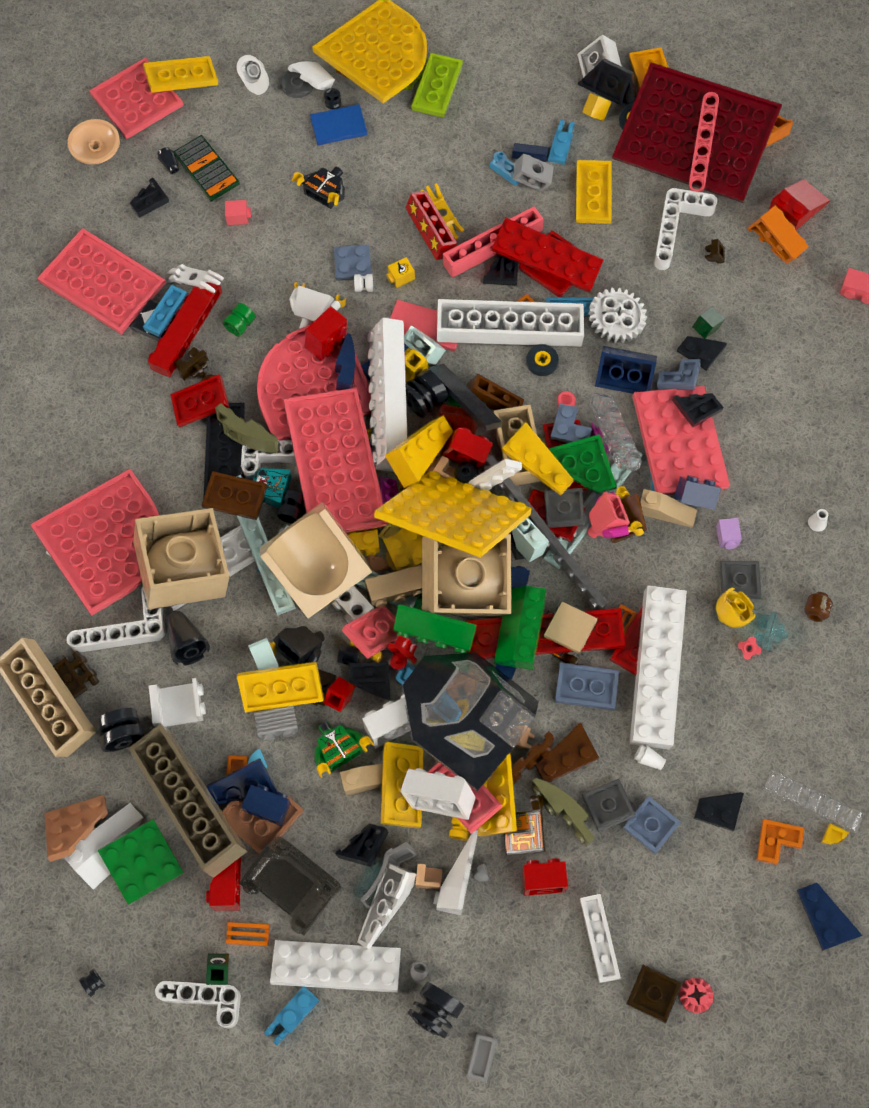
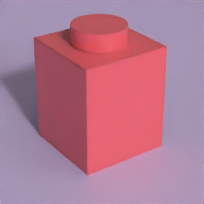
M246 200L225 201L227 225L248 224V218L252 217L251 207L247 206Z

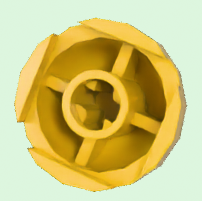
M730 588L717 600L716 612L718 619L723 624L732 628H740L749 624L755 618V614L753 615L752 612L754 605L742 591L737 593L733 591L735 588Z

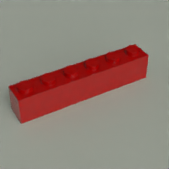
M205 282L216 290L215 293L193 286L191 293L185 297L183 306L177 310L173 322L167 326L165 335L159 339L155 351L149 355L148 364L151 370L168 378L171 377L176 369L175 362L184 356L222 294L220 285Z

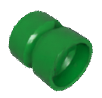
M237 303L231 311L232 314L227 315L222 324L230 333L241 337L246 331L247 326H250L255 320L256 315L245 304Z

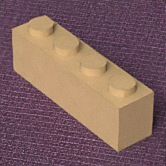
M422 565L365 579V587L370 604L376 607H383L387 605V602H402L406 600V597L422 596Z

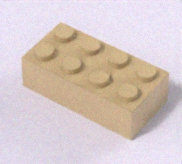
M531 405L494 410V414L502 421V426L495 429L502 461L504 459L513 460L502 452V447L525 422L537 435ZM523 467L514 476L509 477L516 486L541 482V480Z

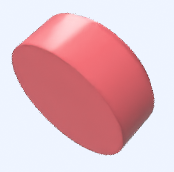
M565 391L558 395V406L559 404L575 406L576 398L573 393Z

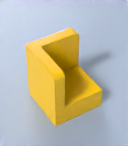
M590 93L582 113L604 121L611 101Z

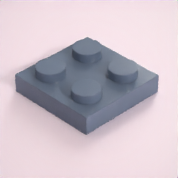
M369 245L334 247L336 281L353 280L354 274H360L361 276L371 274Z
M648 796L635 812L636 817L629 819L623 829L656 855L681 822Z

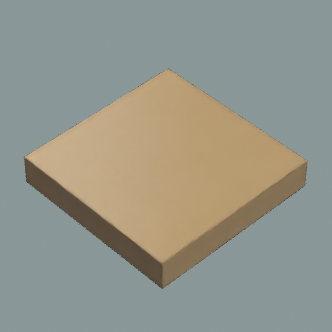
M562 602L544 637L580 654L597 622V618Z

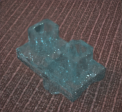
M771 612L770 615H760L758 625L761 628H766L765 633L756 631L754 634L757 645L763 646L764 650L771 652L773 642L779 644L781 639H787L789 634L784 630L785 625L779 624L780 620L777 618V612Z

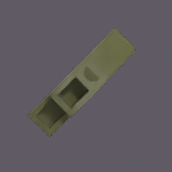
M222 404L215 407L217 419L223 424L225 435L246 447L268 453L279 452L277 437L274 434L268 433L261 424H257L252 419L246 423L243 418L237 417L230 408H226Z
M535 778L532 781L533 787L531 789L535 795L543 797L545 802L543 805L550 815L553 813L555 817L563 813L564 816L562 818L569 827L572 825L575 829L574 835L581 844L584 842L586 846L592 843L595 837L584 824L589 818L584 809L558 787Z

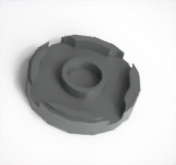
M288 70L281 78L283 92L292 98L305 97L314 88L308 82L300 78L301 74L297 72H290Z

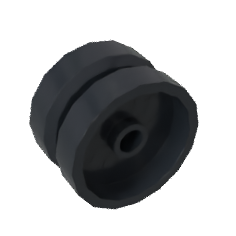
M135 708L116 709L103 714L94 721V728L97 735H100L99 743L103 752H115L128 748L144 737L141 725L137 724L139 718Z

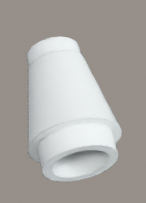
M820 509L811 515L808 519L809 527L814 531H823L827 526L828 512L825 509Z
M640 745L634 756V759L639 764L659 770L663 768L666 759L648 745Z

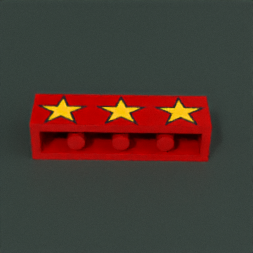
M427 191L411 193L405 208L435 260L443 259V253L456 247L457 242Z

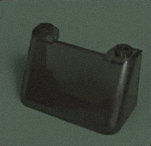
M276 837L265 846L239 882L246 893L252 895L261 892L292 917L290 920L291 928L303 936L307 934L341 889L340 883L281 837Z

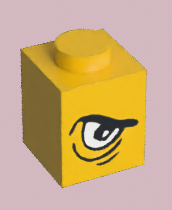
M407 257L387 266V279L396 288L415 280V270Z

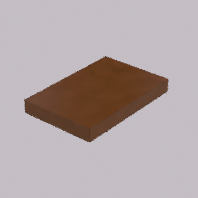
M212 471L201 506L205 509L213 508L214 511L257 520L268 485Z

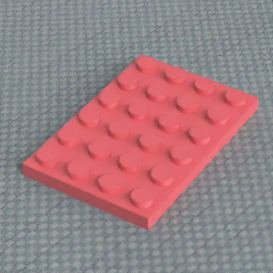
M83 228L37 278L41 284L121 335L137 318L150 299L152 300L166 284L165 279Z
M704 386L695 387V390L666 389L634 392L632 396L655 492L674 495L679 478H687V475L698 477L699 481H704L705 479L716 481L715 484L721 487V489L730 487L713 417L692 427L672 401L675 395L689 397L690 394H706Z

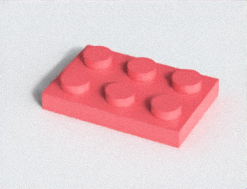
M386 606L371 610L346 624L342 629L345 635L367 659L387 648L389 642L395 643L398 638L397 633L393 630L396 617Z

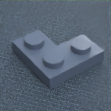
M682 359L679 372L660 371L657 382L658 390H695L701 366L700 359Z
M559 404L551 439L565 443L574 442L590 437L592 428L574 424L578 410L577 407Z

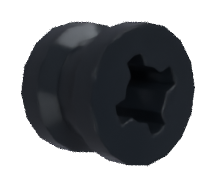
M329 88L324 92L325 106L328 109L334 110L341 106V94L336 88Z
M94 969L89 972L87 977L79 979L81 986L90 997L95 994L96 990L105 987V983Z

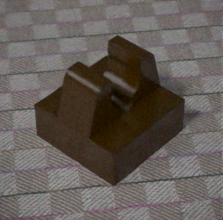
M719 239L711 240V244L705 247V250L710 253L705 255V258L709 262L725 263V247Z

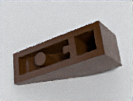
M477 374L467 383V387L482 402H485L489 409L500 410L523 406V398L480 374Z

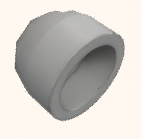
M481 864L474 869L473 874L477 881L484 882L490 879L485 864Z
M422 962L413 963L410 970L411 977L415 981L424 980L427 976L428 967Z

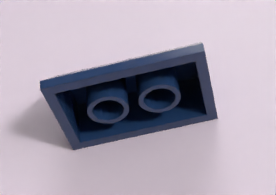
M603 346L595 387L634 394V392L650 391L657 356Z

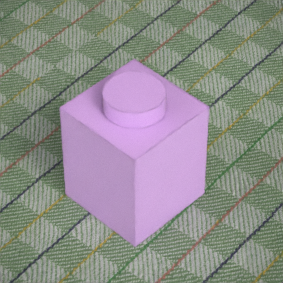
M738 518L720 519L716 526L719 546L726 549L736 548L742 540Z

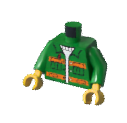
M328 721L319 725L318 728L323 736L317 739L318 745H316L314 752V762L319 777L322 778L323 772H328L330 775L334 770L362 754V749L367 752V745L371 744L374 746L370 737L364 736L349 727L344 728L342 725L333 729Z

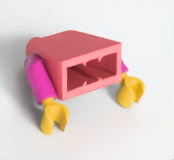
M619 486L616 493L604 492L597 499L588 515L592 525L587 531L590 537L596 538L601 536L610 539L629 535L630 532H633L636 536H641L644 533L642 529H637L642 527V524L638 521H634L628 527L630 522L621 502L622 499L630 496L626 487Z

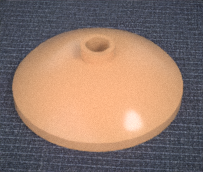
M91 119L78 124L68 137V148L71 155L79 162L85 164H99L109 160L117 152L120 145L117 129L111 123L100 119Z

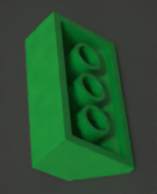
M522 586L511 589V614L503 615L494 664L533 670L546 601L545 588Z
M399 604L393 630L397 633V636L414 637L416 642L427 644L429 641L435 643V647L441 649L451 647L454 648L456 653H470L476 625Z

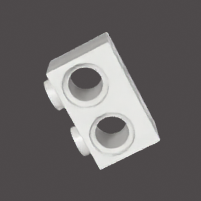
M352 586L331 602L337 611L341 610L345 614L343 617L348 623L374 609L355 586ZM345 595L350 597L348 601L340 600ZM356 609L363 611L360 615L353 614V611Z

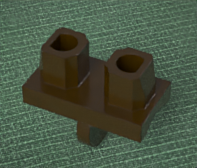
M193 347L188 352V356L191 358L188 362L183 358L175 362L180 377L184 381L190 376L193 378L197 375L201 378L206 376L204 370L207 368L206 363L209 359L203 349L200 351Z

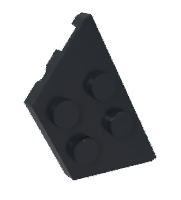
M605 58L578 82L579 86L623 107L634 103L637 97L634 72Z

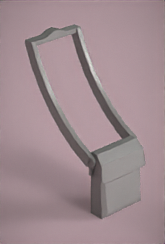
M407 842L386 851L377 879L361 898V902L366 908L370 909L371 904L366 900L382 880L388 862L400 867L401 863L417 855L415 849Z

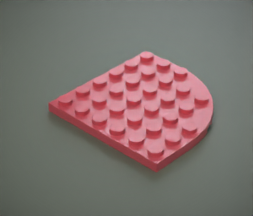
M308 326L288 334L279 344L276 343L265 357L258 374L257 396L260 410L269 433L274 434L278 440L291 438L283 399L339 391L336 390L339 373L335 372V363L342 345H338L329 357H325L322 361L305 348V331ZM355 353V374L352 388H357L362 413L365 416L371 414V410H369L371 393H369L368 381Z
M128 469L30 525L92 616L123 598L142 583L133 543L135 519L159 516V513L147 491L132 470Z

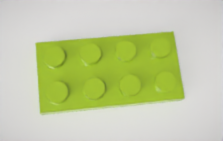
M430 53L411 106L412 111L444 118L463 66V60Z

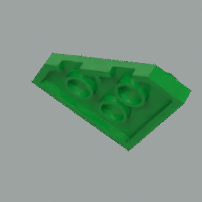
M600 434L549 448L550 452L569 473L574 482L597 494L617 488Z

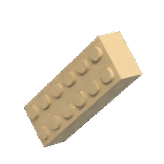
M21 638L0 657L1 675L55 757L70 756L96 733L94 727L34 639Z

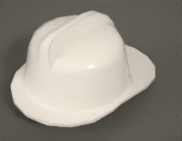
M252 55L242 56L237 62V72L249 91L256 95L265 93L269 86V77L263 63Z

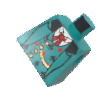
M261 468L257 478L246 477V479L268 485L263 500L264 503L277 508L284 504L282 500L292 478L290 470Z

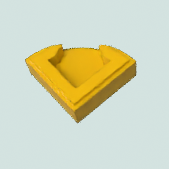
M829 823L821 843L837 844L845 839L849 832Z

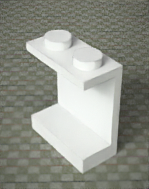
M192 678L193 683L161 689H159L157 684L150 685L149 694L153 725L157 727L159 724L168 727L203 721L206 708L205 703H201V696L204 695L202 683L199 684L196 678Z

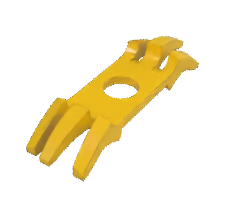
M434 184L438 199L431 191L429 185L426 186L427 193L437 210L444 209L447 211V214L442 218L453 237L458 239L452 224H454L455 229L459 232H463L464 229L460 226L444 200L438 184Z

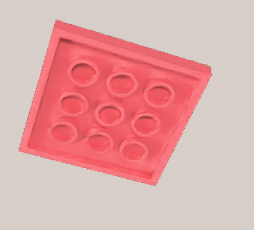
M146 57L89 90L93 99L126 139L184 106L183 101L174 90L151 93L143 68V63L149 62Z

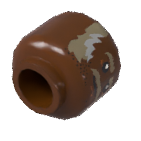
M824 592L811 594L808 596L804 612L810 620L822 622L829 618L833 602Z

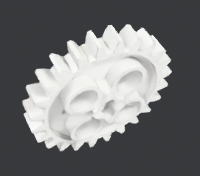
M611 288L610 293L605 289L603 294L599 292L590 304L588 314L590 315L589 321L593 322L591 328L597 327L595 333L601 332V338L605 335L608 336L607 341L614 338L615 343H617L618 339L622 343H624L625 339L630 342L632 338L636 339L638 334H641L646 325L647 316H645L647 310L642 309L644 303L639 304L640 298L634 299V293L628 295L627 289L624 293L621 292V288L617 292H615L614 288Z

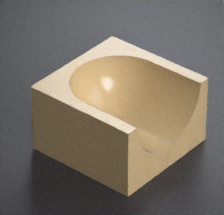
M323 502L260 547V557L307 618L313 616L372 573L367 560Z
M213 508L135 519L133 543L148 610L226 596L230 576Z
M511 534L506 535L481 558L425 536L422 537V610L441 616H502L511 614Z

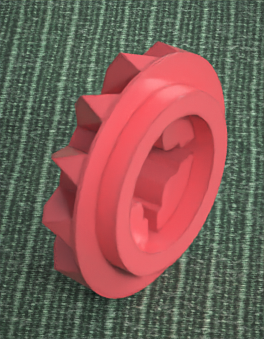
M691 978L682 984L679 998L684 1008L688 1011L702 1013L708 1010L713 1003L714 992L710 984L703 979ZM695 986L699 993H705V995L699 998V1005L695 998L688 997V995L694 993Z

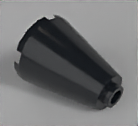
M172 611L166 617V627L173 662L176 665L183 663L184 666L203 659V654L206 650L207 652L210 650V645L206 638L183 612Z

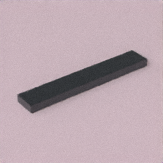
M444 364L428 367L444 384L448 394L485 431L502 426V421Z

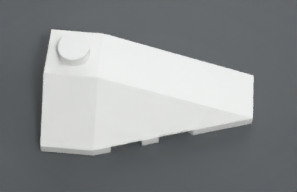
M129 803L95 828L85 840H80L75 846L76 850L72 855L64 858L93 890L110 875L98 849L137 828L143 820L142 815Z
M478 830L471 834L443 882L440 892L435 893L433 904L437 905L438 911L456 915L462 914Z
M388 863L382 880L377 887L357 943L365 948H371L410 894L417 874Z

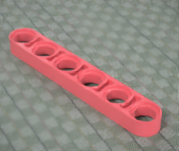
M708 92L703 97L689 180L690 191L703 192L706 184L719 105V97L714 92ZM709 97H713L716 102L713 105H708L706 100ZM706 114H711L713 120L706 122L703 117ZM703 131L710 132V137L704 139L700 134ZM704 147L708 152L706 155H699L698 149ZM702 164L705 169L703 172H697L695 166ZM695 181H700L702 183V187L700 189H694L692 187V183Z

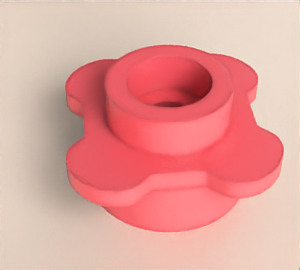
M749 637L747 641L739 642L738 648L744 653L743 657L747 660L751 659V656L755 654L759 655L762 651L761 647H758L755 637Z

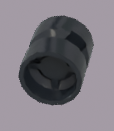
M287 490L282 500L284 504L280 505L277 517L284 522L293 524L304 515L302 511L306 508L302 493L295 490Z

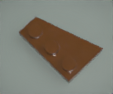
M581 722L536 765L543 781L550 783L599 759Z
M550 731L544 735L545 739L542 744H535L527 753L528 757L525 758L523 756L512 766L513 784L522 778L521 773L524 770L530 771L537 764L536 760L540 756L544 758L552 751L551 746L554 736Z

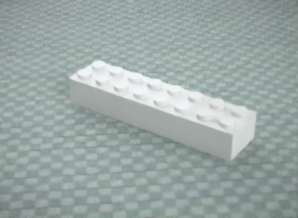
M438 299L437 342L582 346L584 338L583 304Z
M382 318L368 333L367 341L370 344L368 359H370L368 375L370 376L369 393H371L369 403L371 418L369 425L372 428L370 445H372L375 470L394 472L385 454L407 439L404 324L402 320Z
M647 586L644 591L630 745H648L653 748L669 750L674 744L686 590Z

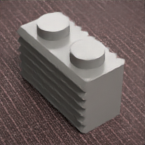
M294 706L254 713L257 735L260 740L271 741L275 739V736L280 735L291 737L295 735V732H299Z

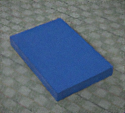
M360 104L310 114L317 145L367 135Z

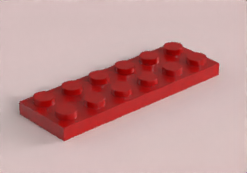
M506 217L491 249L495 253L588 293L591 292L604 261L602 258Z

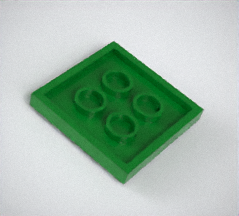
M154 818L98 849L101 858L128 905L184 873Z

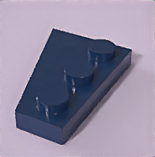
M260 758L206 785L217 805L245 799L251 785L257 787L260 784L269 788L268 791L276 794V792H279Z
M818 883L797 890L822 951L863 936Z

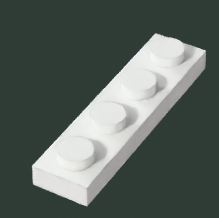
M504 459L470 480L469 484L481 490H490L493 486L502 483L503 480L514 476L515 473L522 470L521 462Z
M601 894L580 898L599 983L621 979Z

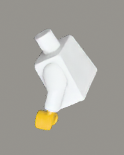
M297 282L294 283L295 289L289 298L294 315L302 319L299 329L312 324L330 306L338 311L339 308L346 305V298L340 301L339 294L336 295V300L334 301V298L330 295L305 288L304 283L302 286H298Z

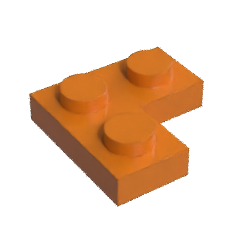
M763 819L756 861L777 865L781 845L801 849L804 827Z

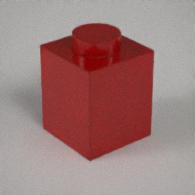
M338 677L328 688L323 703L341 712L351 701L356 686Z

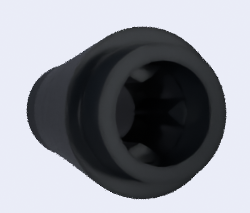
M169 147L159 150L157 153L158 160L170 174L178 172L179 167L173 150Z

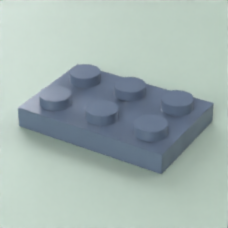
M560 663L555 703L614 711L619 671Z

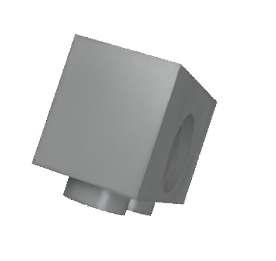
M523 154L515 161L513 180L543 192L552 183L554 166L535 159L530 155Z

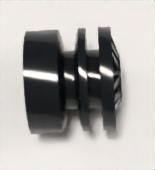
M427 368L415 376V381L411 379L405 384L406 403L421 418L427 416L428 412H432L434 406H440L449 398L444 384L434 372Z
M427 981L419 993L426 1000L425 1004L414 1001L413 1005L420 1009V1012L417 1013L410 1009L407 1014L427 1032L445 1039L448 1033L440 1027L444 1025L451 1029L452 1025L446 1020V1017L450 1016L457 1019L464 1005Z

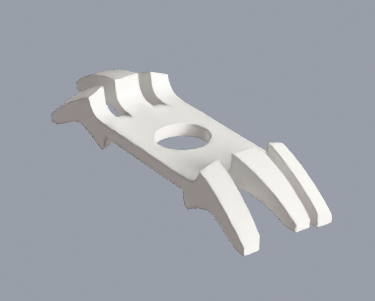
M183 264L168 271V274H173L168 279L169 283L176 282L197 286L212 293H215L216 290L205 282L220 285L221 282L218 280L222 281L224 279L221 275L211 270H198L186 267ZM198 274L194 280H189L191 275Z

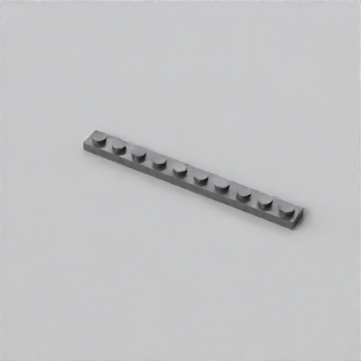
M492 455L486 459L485 471L498 464ZM508 477L502 483L497 484L498 489L504 491L509 500L522 502L532 508L531 515L528 518L549 540L546 549L552 552L555 562L563 566L566 576L574 580L577 584V590L582 595L585 594L592 609L604 610L608 604L512 480Z

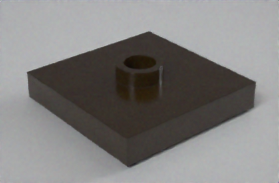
M643 964L626 1005L666 1024L682 982Z

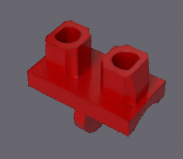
M399 635L395 644L389 642L387 648L394 654L390 659L392 668L395 670L404 669L407 665V659L412 664H416L417 658L414 656L417 646L412 644L410 639Z

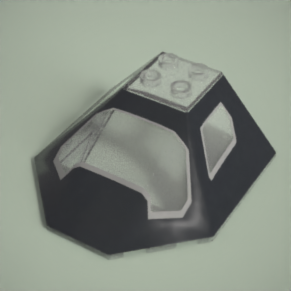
M477 652L424 656L401 686L406 700L405 708L411 727V740L456 776L464 778L468 785L476 791L482 787L519 742L535 718L539 703L537 699Z

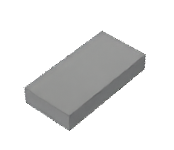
M476 1034L466 1078L487 1083L497 1039Z

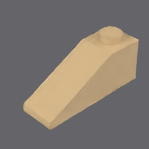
M647 489L643 490L640 502L644 516L693 528L696 509L680 503L663 493Z
M383 764L362 766L340 772L346 796L382 787Z

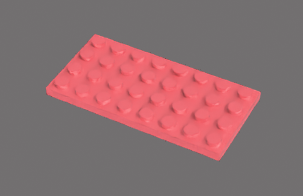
M357 388L283 399L306 512L308 513L323 502L346 533L387 526L388 522L374 517L375 510L382 506L383 503Z

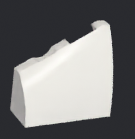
M298 62L288 67L290 72L300 73V78L316 89L326 91L332 87L335 80L318 62Z

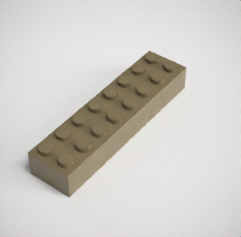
M159 724L128 748L204 872L214 878L247 852L175 737L165 726Z

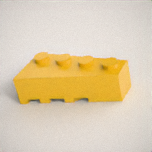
M444 415L430 421L385 454L386 459L404 488L419 482L453 433Z

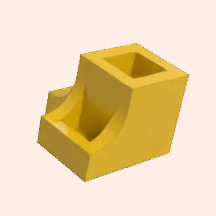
M408 348L404 352L405 383L411 379L415 381V376L429 367L424 356L414 348L412 350Z

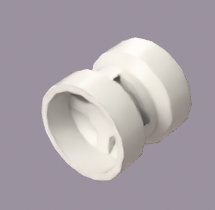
M354 274L355 292H361L362 290L373 292V274H367L366 276Z

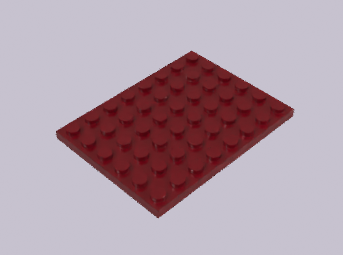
M651 62L612 159L689 185L703 97L708 92H714L719 97V105L704 190L743 203L781 111L782 104ZM709 97L706 100L708 105H713L716 102L713 97ZM706 114L703 119L706 122H710L713 120V116ZM703 131L700 136L707 139L710 137V132ZM702 147L697 152L699 155H706L708 151ZM702 164L695 166L697 172H703L705 169ZM695 181L692 183V186L701 188L702 183Z

